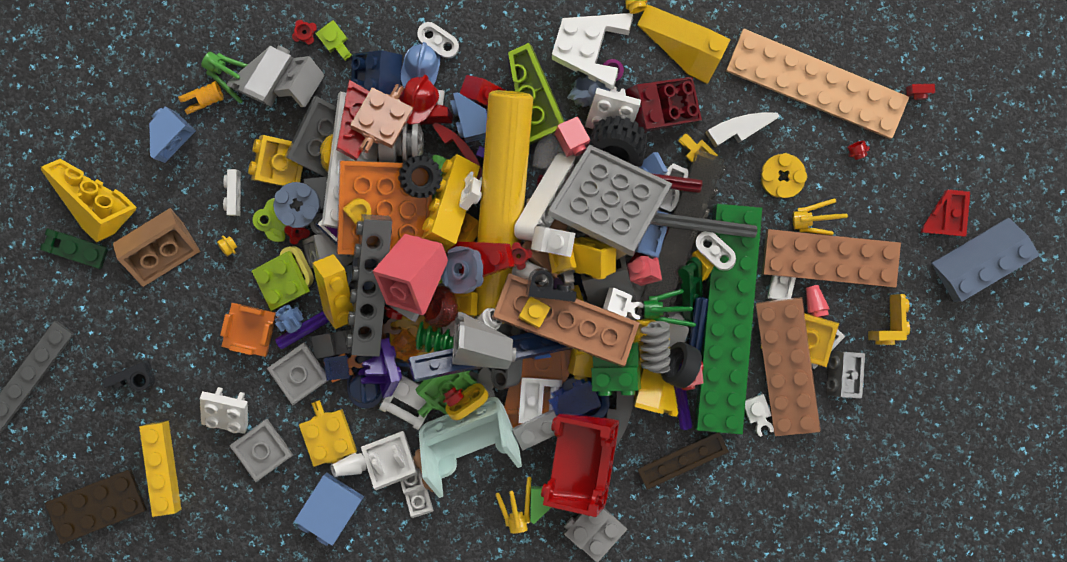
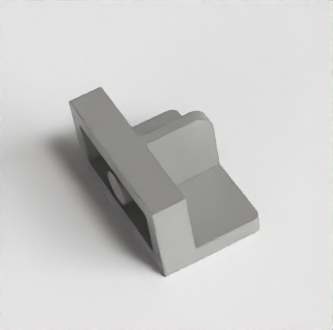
M310 56L293 58L273 91L278 97L292 96L300 107H306L322 81L324 73Z

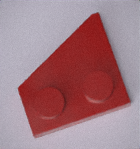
M945 190L923 225L921 233L966 237L970 192Z

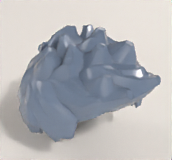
M587 75L585 78L578 77L575 80L574 88L570 91L571 93L567 98L573 100L575 105L581 104L582 107L588 105L591 107L597 88L607 91L611 89L606 88L605 84L598 80L595 82L589 79Z

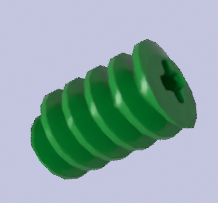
M421 321L416 334V349L422 350L425 346L426 353H430L433 348L434 352L452 349L454 335L453 337L450 336V329H447L442 334L441 326H438L436 331H433L431 323L425 329L424 321Z

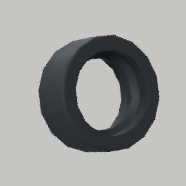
M677 342L669 348L670 371L661 373V376L668 384L678 388H686L696 379L702 364V356L697 348L684 342Z

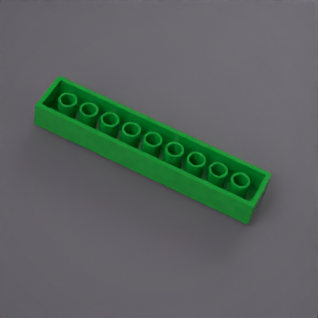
M716 204L713 207L712 220L757 226V235L755 238L715 233L734 251L736 263L733 268L727 271H721L714 266L707 278L706 298L709 301L701 350L704 383L698 384L694 428L698 431L743 434L762 208L726 204ZM727 256L720 258L722 263H727L729 260Z

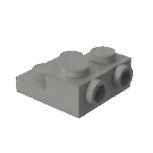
M605 508L597 517L579 514L576 518L571 517L564 525V535L596 562L601 560L627 530Z

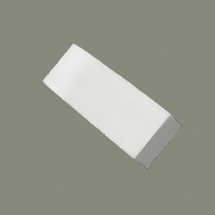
M778 113L747 114L722 122L705 133L714 147L732 136L739 143L780 116Z

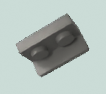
M831 351L828 360V396L862 398L865 353Z

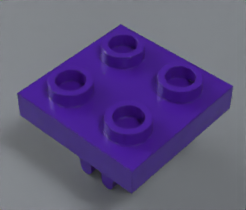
M389 338L381 340L380 356H372L371 359L364 361L362 366L366 368L358 372L359 375L366 376L361 379L360 382L362 384H379L383 398L391 397L402 379L400 367H396L394 360L396 358L395 348L393 345H390Z

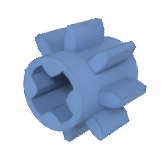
M290 305L283 306L276 312L275 324L280 332L286 329L288 333H293L302 326L303 314L297 306L293 309Z

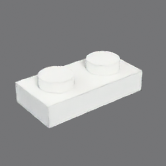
M227 169V175H224V188H227V197H224L223 208L229 216H240L241 171Z

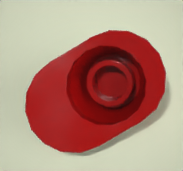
M427 75L410 79L399 97L401 102L413 107V112L407 124H418L426 120L438 102L439 92Z

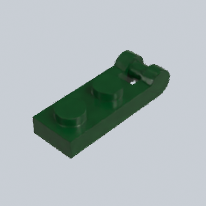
M46 228L45 235L47 236L45 242L41 243L40 250L102 269L108 247ZM56 238L61 240L59 248L53 246Z
M692 257L687 262V265H683L678 270V274L682 278L681 289L684 291L682 293L683 301L681 306H691L693 308L692 311L683 312V318L690 322L693 319L695 299L702 297V262L697 257Z

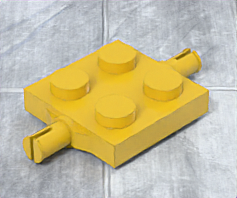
M320 400L311 403L316 416L309 421L299 424L313 467L323 463L334 464L345 456L357 452L343 409L324 413Z

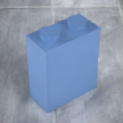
M326 473L294 522L298 523L297 527L300 530L315 534L317 536L316 539L322 544L333 546L364 496L329 473Z

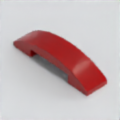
M439 123L432 125L446 146L454 141L467 160L480 166L472 150L457 134ZM481 166L479 168V172L476 178L478 180L482 177L483 174Z

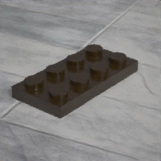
M131 468L44 502L60 544L147 510Z

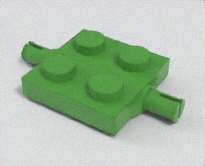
M470 371L424 380L415 389L417 394L426 401L417 412L423 418L432 409L439 410L447 415L445 410L447 403H443L445 399L443 394L453 387L457 390L461 388L464 391L469 386L478 383L477 380L469 375Z

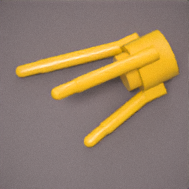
M831 199L808 207L798 208V211H794L792 214L794 230L799 229L800 233L810 232L833 235V231L810 228L809 226H813V221L847 218L848 214L812 216L811 212L808 213L809 211L836 203V199Z
M530 476L527 477L524 515L523 512L517 511L513 491L509 492L513 512L509 515L500 494L496 493V498L505 518V524L509 526L510 533L513 534L528 530L527 523H530Z

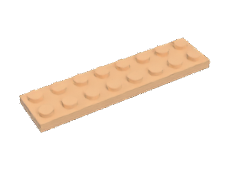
M746 29L742 30L726 69V72L888 139L893 138L909 99L904 94Z

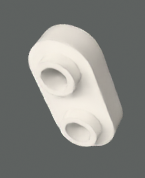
M432 22L423 23L418 28L417 35L421 43L426 42L435 53L443 58L449 59L456 56L459 51V44L454 36ZM428 31L433 32V37L430 39L425 37ZM446 44L452 45V49L450 51L444 50V46Z
M705 231L698 235L696 239L697 250L721 271L733 268L736 263V255L726 243L713 232ZM710 241L712 243L711 247H704V242ZM727 256L729 260L727 263H722L720 258Z

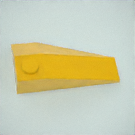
M648 4L637 24L687 75L706 84L709 83L731 40L708 28Z
M62 159L41 167V171L81 228L96 242L115 234L136 211L137 207L124 194L116 189L111 191L104 187L103 182L98 179L95 181L84 176L83 171Z

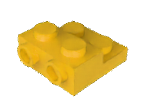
M260 135L259 139H255L252 151L256 153L255 161H251L248 168V174L252 175L251 180L280 186L292 182H300L303 166L285 157L292 141L266 135Z

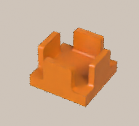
M231 303L230 312L225 314L220 334L223 337L221 347L240 353L266 357L275 324L276 312Z

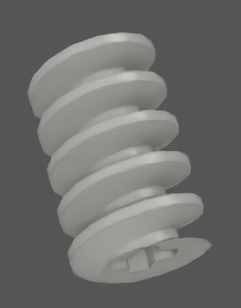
M654 321L641 328V332L647 334L641 337V341L647 343L641 345V350L646 351L641 354V358L647 360L641 363V367L654 373L670 371V349L668 348L670 346V324L668 322Z

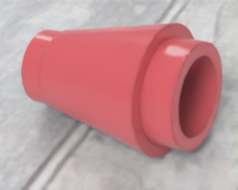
M819 285L807 287L808 315L819 318L828 316L830 308Z

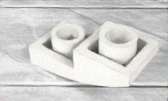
M417 467L418 475L400 481L412 518L434 511L428 489L422 483V473L420 468L418 469Z

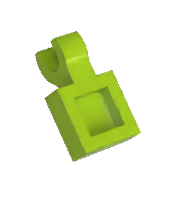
M334 20L315 33L330 53L336 49L345 61L352 56L343 44L348 38Z

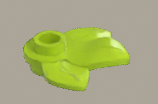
M272 198L266 202L264 209L254 213L252 222L256 229L264 231L269 240L283 242L285 241L284 228L286 225L277 218L274 211L275 198ZM261 216H266L268 218L267 224H262L260 222Z

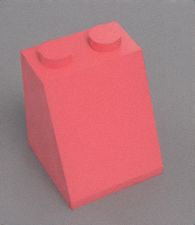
M404 234L373 270L386 304L424 315L448 259L441 243Z

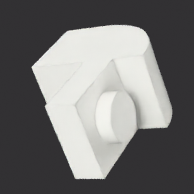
M535 226L531 249L571 257L575 233Z

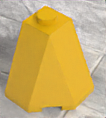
M641 367V389L635 391L633 405L637 408L660 414L668 413V415L677 417L678 408L674 386L666 383L662 379L661 373H654Z

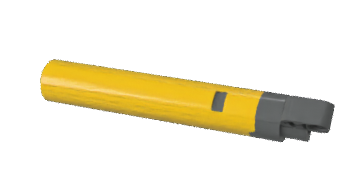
M503 90L489 93L477 242L510 244L511 249L513 243L519 242L521 244V239L515 237L514 228L524 210L533 109V97L529 93ZM512 268L483 277L482 285L476 287L473 291L478 293L477 316H471L472 318L477 319L487 308H496L506 278L509 273L512 274ZM502 322L499 329L496 330L508 337L513 336L510 333L512 325ZM523 359L511 362L508 369L492 368L491 381L493 386L498 390H503L518 385L522 376Z

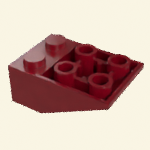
M693 77L637 84L625 89L626 96L641 100L635 121L639 124L638 127H643L644 132L702 120Z

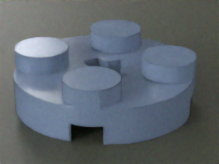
M300 182L288 183L275 194L274 211L277 218L284 225L293 228L306 227L315 220L320 211L319 196L309 185ZM294 199L303 202V206H300V211L296 212L295 208H291Z
M462 246L450 249L447 252L449 254L447 256L448 262L441 276L444 285L457 294H467L474 291L476 287H480L483 283V263L480 252ZM462 265L464 266L463 274L459 273V269L462 268Z

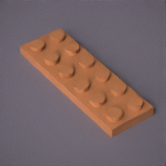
M767 229L762 274L897 287L901 243Z
M510 273L508 274L495 308L493 319L618 366H625L639 322L579 299L572 302L533 297L551 307L542 325L537 329L518 318L529 299L526 295L528 280Z
M802 297L756 303L774 434L775 436L820 432L821 428Z

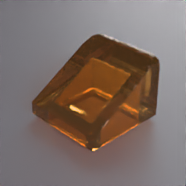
M405 328L390 343L391 346H394L399 359L408 362L409 357L417 356L421 351L416 349V338Z

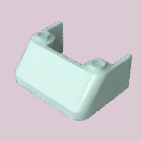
M497 397L488 398L483 405L463 419L452 420L447 414L425 423L419 430L422 478L439 498L443 497L442 478L451 475L457 467L456 458L492 444L496 445L500 453H507L517 468L522 467L519 444L513 433L512 424L503 404Z

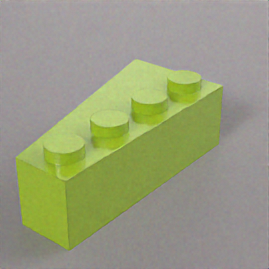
M527 43L508 52L515 91L529 93L533 97L529 144L531 145L553 135L557 125L565 121L534 49L530 43Z

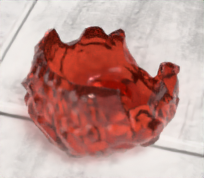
M437 286L424 314V322L440 328L447 327L455 320L458 313V303L455 294L445 286Z

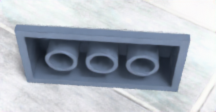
M1007 218L931 264L954 302H962L1040 255L1029 236L1010 218Z

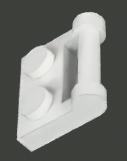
M402 375V379L393 395L386 397L379 409L396 415L414 425L413 428L419 430L426 416L424 418L420 415L416 417L392 404L391 401L395 397L419 410L426 403L425 399L419 396L415 390L420 384Z
M522 377L518 423H525L542 415L544 386L551 387L549 411L554 409L556 415H558L559 389L562 387V380Z

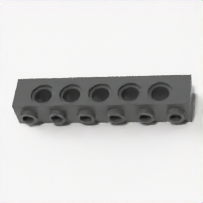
M362 214L361 221H357L356 235H360L359 244H355L354 258L358 259L357 267L353 266L352 280L355 281V289H351L350 303H353V312L349 311L348 325H351V334L346 336V347L350 349L351 355L380 356L385 300L373 270L390 252L392 219L390 216ZM370 236L378 237V241L374 245L367 244V239ZM368 259L376 260V264L373 267L368 268L364 266ZM371 281L374 283V286L369 290L362 288L365 282ZM364 304L372 305L370 311H360ZM363 326L370 328L366 334H360L358 331Z

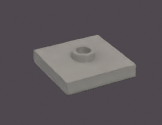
M305 342L267 368L292 405L330 380Z
M268 419L230 445L255 482L293 456V453Z

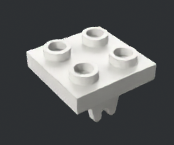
M615 86L610 91L597 88L585 127L593 129L600 120H606L610 116L612 118L621 116L622 119L627 117L630 118L631 122H634L641 100L626 96L625 89H621L620 92L616 91L617 88Z
M219 387L215 394L202 392L200 397L202 425H206L209 428L225 429L232 433H246L248 428V405L244 398L245 393L240 392L238 398L235 399L223 396V388Z
M403 431L361 447L375 490L418 475L406 435Z

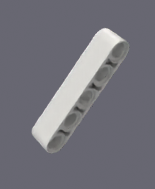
M560 152L555 156L515 224L514 233L517 239L532 241L535 226L550 228L554 218L548 216V210L582 155L574 156L573 154L566 157L565 153Z

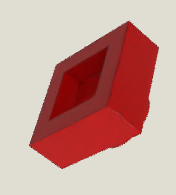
M911 84L906 87V96H914V100L928 99V96L935 93V84Z

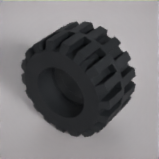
M610 116L606 120H600L594 126L589 144L636 167H641L648 142L647 134H644L645 130L643 127H638L639 124L636 121L631 122L630 118L627 117L622 119L621 116H616V118Z

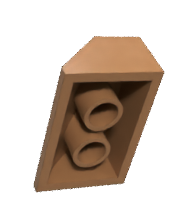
M171 208L113 243L117 260L143 287L200 252L184 223Z

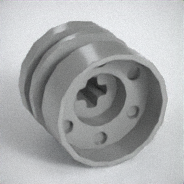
M406 123L392 149L378 143L379 162L397 163L398 156H402V161L406 162L410 156H422L424 137L421 124H413L412 129H410L409 124Z

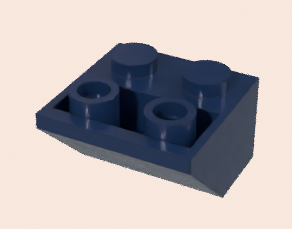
M382 50L353 54L351 63L352 82L368 91L374 88L389 95L396 84H399L400 87L401 54Z

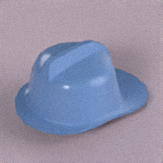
M426 42L412 46L404 57L401 70V82L404 88L410 79L423 77L424 75L428 76L433 85L436 82L440 66V55L435 53Z

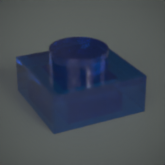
M348 355L324 358L326 381L350 378Z

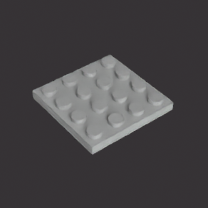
M589 144L549 208L548 216L633 256L670 191L672 183Z

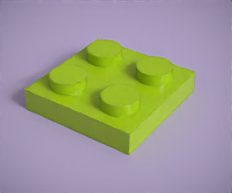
M291 251L285 252L252 270L271 311L310 292Z

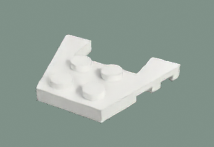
M633 14L563 18L552 52V60L575 72L580 71L588 75L589 79L595 82L598 80L604 83L606 88L613 90L618 75V68L596 64L605 31L629 35Z

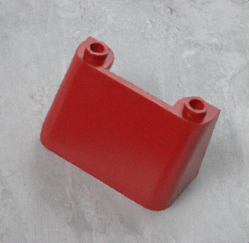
M559 414L557 417H554L551 430L554 431V435L557 437L551 479L547 484L544 483L541 491V497H544L543 505L597 517L604 509L608 497L619 420Z

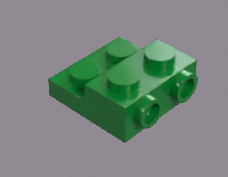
M633 342L624 367L593 356V368H591L592 391H598L599 396L612 395V391H621V395H635V391L641 389L639 342Z

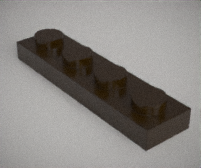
M715 432L637 468L648 490L729 451L720 432Z

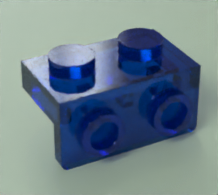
M584 378L572 383L573 388L565 391L564 388H560L552 392V397L548 399L556 416L559 414L579 416L602 405L596 391H592L591 380L585 381Z

